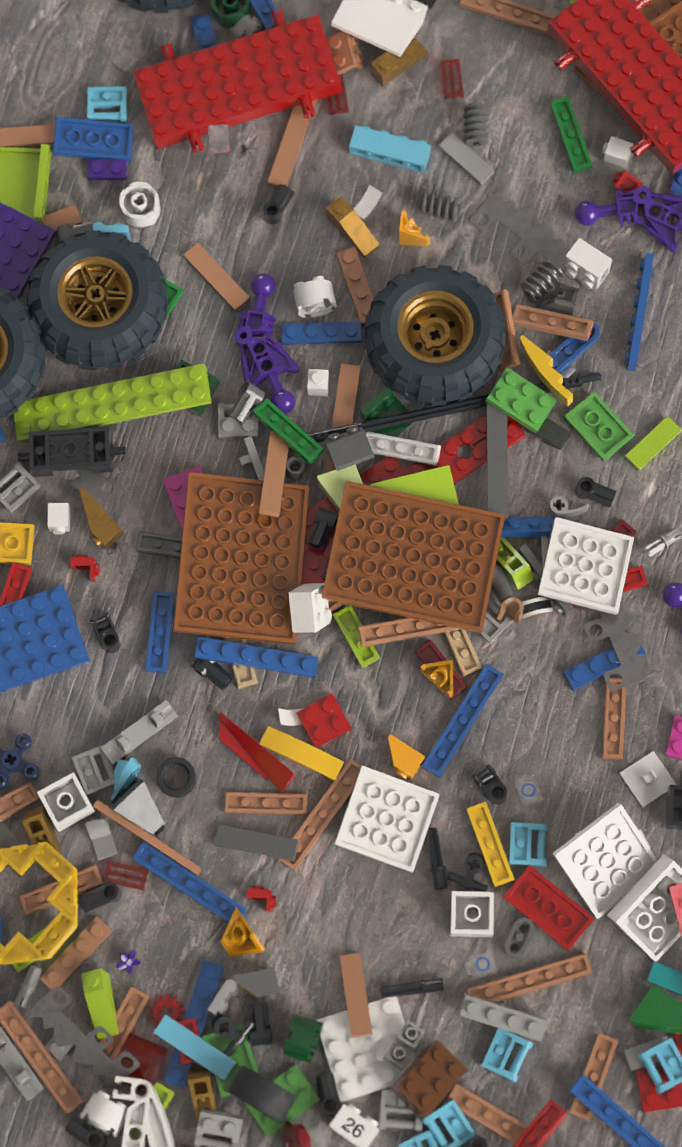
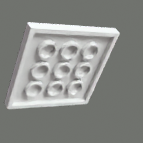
M555 517L538 595L617 615L634 537Z
M361 766L334 845L413 873L440 794Z
M619 803L552 853L597 919L617 905L658 861Z
M389 997L368 1004L373 1034L371 1036L351 1038L348 1011L316 1020L324 1023L320 1036L331 1072L334 1074L341 1103L391 1087L416 1059L413 1051L402 1070L383 1059L405 1025L397 997Z

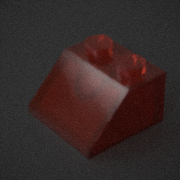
M129 1033L120 1049L119 1055L127 1051L139 1061L140 1065L127 1077L147 1080L154 1087L164 1065L168 1049L133 1033ZM123 1057L120 1060L124 1068L133 1067L134 1063L131 1058ZM122 1081V1083L132 1087L131 1083ZM144 1084L138 1086V1090L147 1092Z

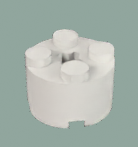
M134 182L121 192L119 199L122 215L128 224L135 227H146L156 222L160 214V202L156 190L151 185L145 182Z
M323 276L314 277L312 281L294 284L293 294L300 317L306 318L305 314H311V318L323 316L332 312L333 306L337 307L332 283L324 280Z
M99 1090L97 1094L93 1093L80 1117L84 1120L86 1116L90 1119L88 1124L107 1135L112 1132L113 1137L117 1138L125 1124L128 1107L119 1101L115 1104L109 1100V1095Z

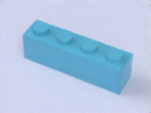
M365 125L355 126L349 145V154L420 173L425 172L431 150V145L425 141L410 140L403 135H391L384 130H372Z

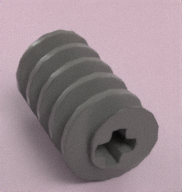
M469 103L464 106L465 128L463 133L465 135L463 140L466 145L483 146L488 144V140L485 139L488 136V133L485 131L488 129V125L484 124L488 122V118L484 117L488 115V111L483 109L485 108L483 103Z
M425 189L419 209L422 207L423 214L429 210L430 216L437 212V218H441L444 214V219L447 221L452 216V222L455 223L459 217L463 201L458 204V198H455L451 202L450 195L443 200V193L437 198L435 191L428 195V189Z
M545 260L543 266H538L537 271H533L532 276H528L526 281L520 284L521 289L531 302L537 303L535 296L541 299L543 296L540 291L547 293L546 286L553 288L551 281L553 280L558 283L557 275L563 278L564 273L557 265Z

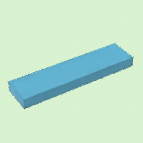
M167 1015L164 1016L154 1031L157 1036L223 1080L226 1079L236 1064L234 1060Z

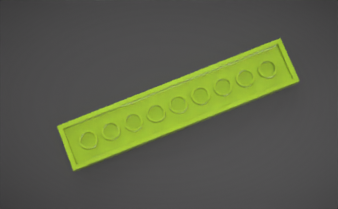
M203 363L34 398L29 401L26 400L18 408L19 411L14 413L17 441L19 443L29 441V432L94 428L211 404L206 365Z

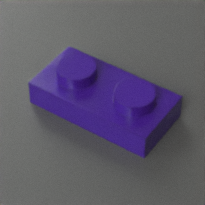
M88 159L87 180L126 181L127 160Z

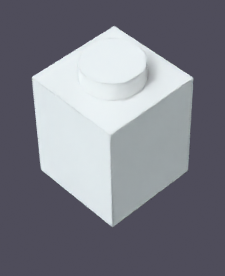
M611 136L609 143L605 142L602 153L605 154L604 161L626 168L631 155L629 148L634 143Z
M309 369L308 395L328 396L329 370Z
M48 503V528L53 534L60 535L70 532V506L68 503Z

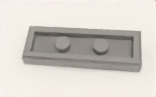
M453 132L439 145V149L478 184L482 185L494 174L495 170Z

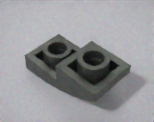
M548 418L544 420L536 434L524 427L526 432L542 438L545 444L559 450L562 449L571 436L570 432Z

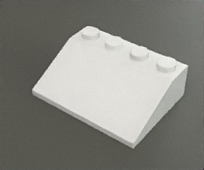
M343 0L331 22V26L400 57L424 23L428 6L415 0Z
M664 854L607 914L655 962L681 936L668 887L682 883V869Z

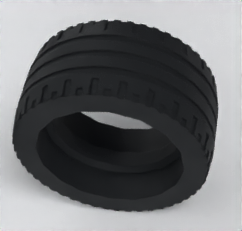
M244 1065L238 1070L228 1089V1092L280 1123L284 1121L296 1099V1096Z

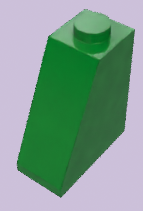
M653 985L629 1020L639 1029L682 1034V1003Z

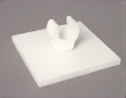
M654 751L619 773L642 808L666 793L669 784L677 785Z

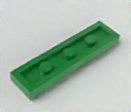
M569 96L550 101V107L573 174L592 169L593 165Z
M266 399L253 410V415L309 465L324 453L323 447L270 400Z

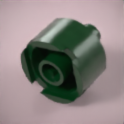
M210 0L212 15L223 28L233 27L245 15L249 16L250 14L249 0Z
M294 1015L289 1028L288 1038H286L283 1055L312 1064L315 1055L313 1049H318L321 1039L317 1035H321L324 1023L301 1015Z

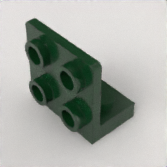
M387 387L360 409V418L363 421L409 411L395 397V391ZM414 422L373 432L397 437Z

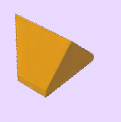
M404 209L401 211L399 245L427 247L430 244V236L427 234L424 237L419 232L422 228L416 225L413 218L407 219V212Z
M453 660L423 664L420 667V672L448 699L453 696Z
M235 907L220 941L230 957L263 952L264 947L238 908Z

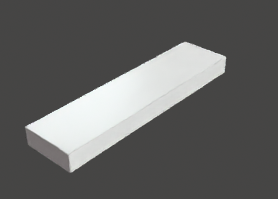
M366 432L374 454L437 466L441 450L440 445Z

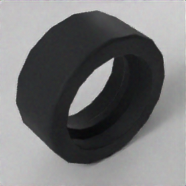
M168 758L161 763L157 770L158 786L169 797H184L195 786V770L190 762L184 758ZM172 766H181L188 772V782L181 789H171L165 783V772Z

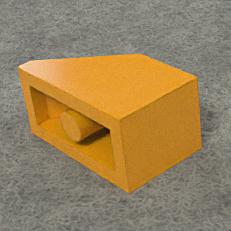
M390 734L388 743L393 767L396 770L395 774L404 780L407 778L412 780L424 762L425 756Z

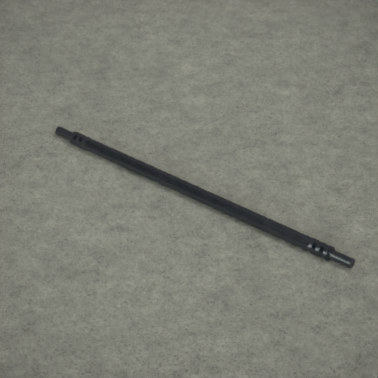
M597 372L583 376L579 374L569 376L568 378L565 377L563 378L562 386L566 389L580 387L584 383L601 380V374ZM544 383L534 384L546 393L551 392ZM489 394L459 402L446 403V405H437L310 432L308 434L317 443H321L328 439L329 435L347 432V429L352 426H362L366 433L486 407L487 402L485 400Z

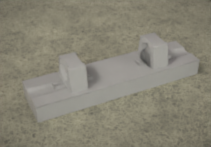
M251 436L244 438L248 455L239 458L241 467L252 466L257 479L263 481L264 470Z
M165 700L102 746L100 750L110 764L113 765L178 718V715L168 701ZM150 718H152V719L154 720V722H155V724H156V727H155L154 724L151 722Z
M0 1026V1045L5 1044L0 1048V1064L24 1098L30 1101L42 1092L45 1087Z

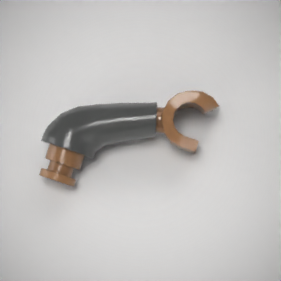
M495 564L491 589L501 605L497 613V619L501 620L504 613L513 618L514 623L517 625L522 619L524 605L513 596L506 574L500 566Z

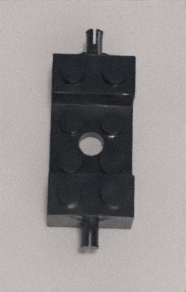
M109 427L29 432V453H18L17 458L18 462H30V472L33 477L53 476V471L91 469L93 473L113 472L114 455H126V447H113L112 434ZM73 445L75 451L72 454H66L64 452L66 446Z

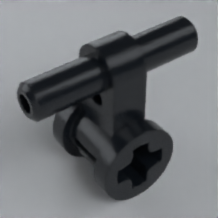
M478 852L470 853L464 862V867L467 871L465 877L449 872L447 880L461 884L466 889L472 888L480 892H487L488 885L473 880L474 875L479 873L484 866V857ZM477 859V864L479 865L472 867L470 861Z
M217 1015L214 1017L212 1028L215 1033L220 1037L229 1036L232 1039L223 1054L230 1057L239 1045L242 1046L246 1041L245 1037L255 1025L251 1020H248L241 1030L237 1032L233 1029V1023L227 1016ZM220 1022H221L222 1024L225 1023V1025H226L227 1027H226L225 1029H223V1028L220 1029V1027L218 1026V1024H219Z

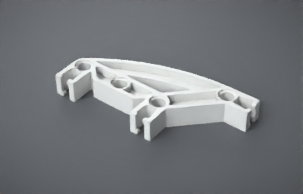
M116 1076L115 1082L118 1085H121L122 1081L131 1083L132 1087L130 1095L120 1094L118 1090L114 1089L113 1098L135 1101L133 1105L127 1108L122 1147H146L147 1139L149 1140L150 1147H175L166 1113L152 1083L144 1079ZM144 1084L147 1092L141 1097L137 1093V1088L139 1085ZM135 1127L141 1131V1136L137 1140L131 1136V1131Z

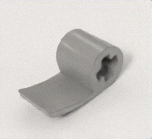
M556 496L550 502L549 514L552 517H564V519L576 517L586 513L589 504L577 509L568 510L567 500L564 497ZM557 504L560 505V511H558L557 507H555Z
M106 816L86 822L97 859L102 860L118 854Z

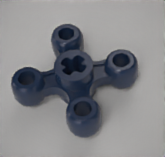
M19 734L15 739V746L12 750L3 751L0 748V762L2 764L0 778H3V782L0 783V789L8 786L9 776L13 772H21L29 781H34L39 777V768L35 764H27L22 760L23 753L32 745V740L28 734ZM23 739H26L25 744H20ZM12 757L17 760L14 761V765L7 763L10 762L9 759ZM30 770H34L32 775H28Z

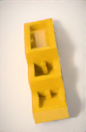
M522 335L520 337V346L529 364L546 387L568 407L573 402V393L562 386L563 376L552 368L553 358Z
M269 726L259 743L262 747L333 781L336 780L344 764L343 761Z

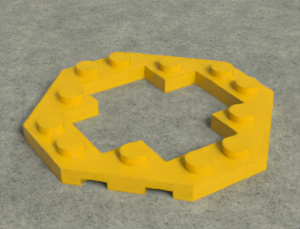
M48 842L0 848V873L9 864L22 876L36 860L60 882L47 898L60 913L33 944L19 931L5 947L0 943V965L48 960L77 928V868Z

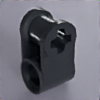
M106 612L105 616L96 620L91 619L90 623L104 650L108 653H116L121 647V642L109 613ZM108 639H116L113 645H106Z
M490 764L486 765V769L477 775H472L475 783L485 793L491 803L500 805L506 801L507 789ZM494 790H501L503 792L502 797L495 798L492 795Z

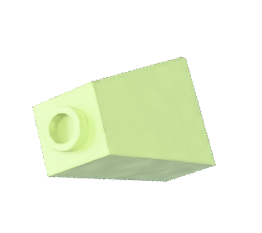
M356 464L339 471L333 470L317 476L319 487L338 512L340 511L346 481L363 484Z

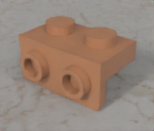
M341 31L327 38L338 75L353 68L360 70L364 68L362 63L363 56L358 48L359 40L357 37Z

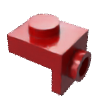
M626 170L618 171L612 179L614 182L612 186L622 192L637 189L643 184Z
M84 554L71 557L70 566L72 570H90L91 582H96V576L100 575V564H97L96 559L88 558Z
M252 886V889H247V900L267 901V913H271L272 908H276V896H273L272 890H264V886Z

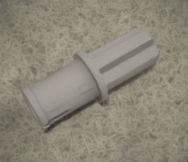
M675 527L664 535H658L656 540L644 547L645 553L650 557L662 549H668L669 545L682 539L681 531Z
M30 966L23 983H20L21 988L13 1003L19 1005L21 999L24 998L20 1006L23 1008L27 1007L32 992L36 991L35 985L42 972L40 968Z

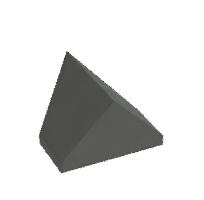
M560 284L556 291L534 308L572 316L579 288Z

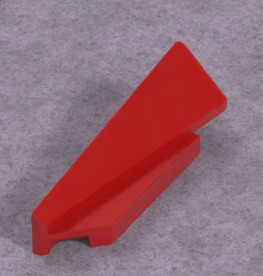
M220 712L218 714L220 741L266 781L270 779L282 793L295 778V774Z

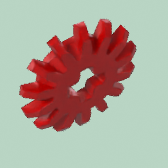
M166 993V999H163L161 994L158 995L160 1001L157 1002L153 999L152 1002L155 1003V1006L148 1007V1009L153 1010V1013L148 1014V1017H154V1020L150 1022L151 1024L156 1022L158 1025L164 1018V1016H161V1013L166 1006L168 1009L173 1010L170 1013V1018L177 1022L179 1018H185V1016L180 1015V1012L186 1011L185 1008H179L183 1003L182 1000L176 1003V995H174L173 999H169L170 993Z

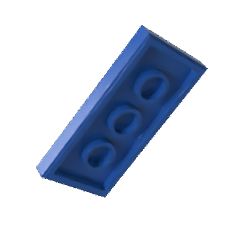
M56 117L53 155L86 159L127 160L130 163L134 124Z

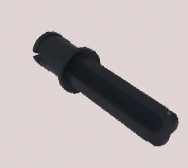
M436 827L428 828L426 838L434 889L448 888L445 877L446 866H443L438 830Z
M443 978L425 981L421 979L418 982L382 986L381 995L385 999L423 994L425 996V993L444 992Z

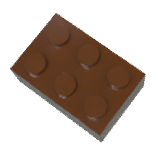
M438 1040L432 1041L391 1086L390 1090L419 1118H426L468 1069Z

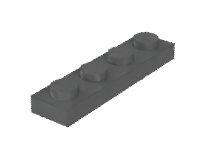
M525 544L519 548L518 553L529 564L534 581H539L540 583L543 567ZM551 598L555 603L553 606L558 614H563L565 618L572 614L573 608L570 603Z

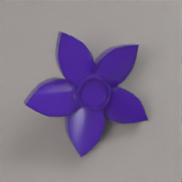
M132 950L128 956L126 953L120 952L121 960L116 968H125L131 974L133 971L132 965L141 964L138 959L134 958L136 950Z

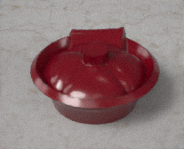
M288 1120L284 1122V1135L282 1139L285 1147H312L308 1131L302 1123H291Z

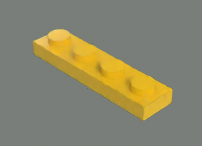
M484 802L466 808L494 887L514 881L515 879L487 803Z

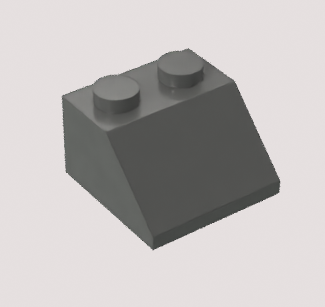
M352 426L347 429V432L341 434L333 433L328 436V439L324 440L336 471L375 457L362 426Z

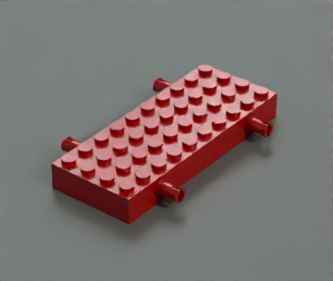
M576 0L548 22L547 32L565 51L562 56L554 60L555 66H560L558 69L562 71L566 66L574 62L641 139L629 148L632 154L635 152L633 156L638 158L639 155L649 148L673 175L682 168V59L639 11L652 2V0Z
M277 9L279 17H277L275 10L271 12L275 25L274 28L175 58L171 43L166 44L168 51H166L165 45H162L160 50L165 62L133 71L157 149L189 140L193 153H198L196 145H198L200 152L205 149L200 137L202 135L301 105L305 119H309L308 111L311 118L314 117L316 112L314 111L312 101L342 92L341 82L319 15L316 14L286 24L283 10Z

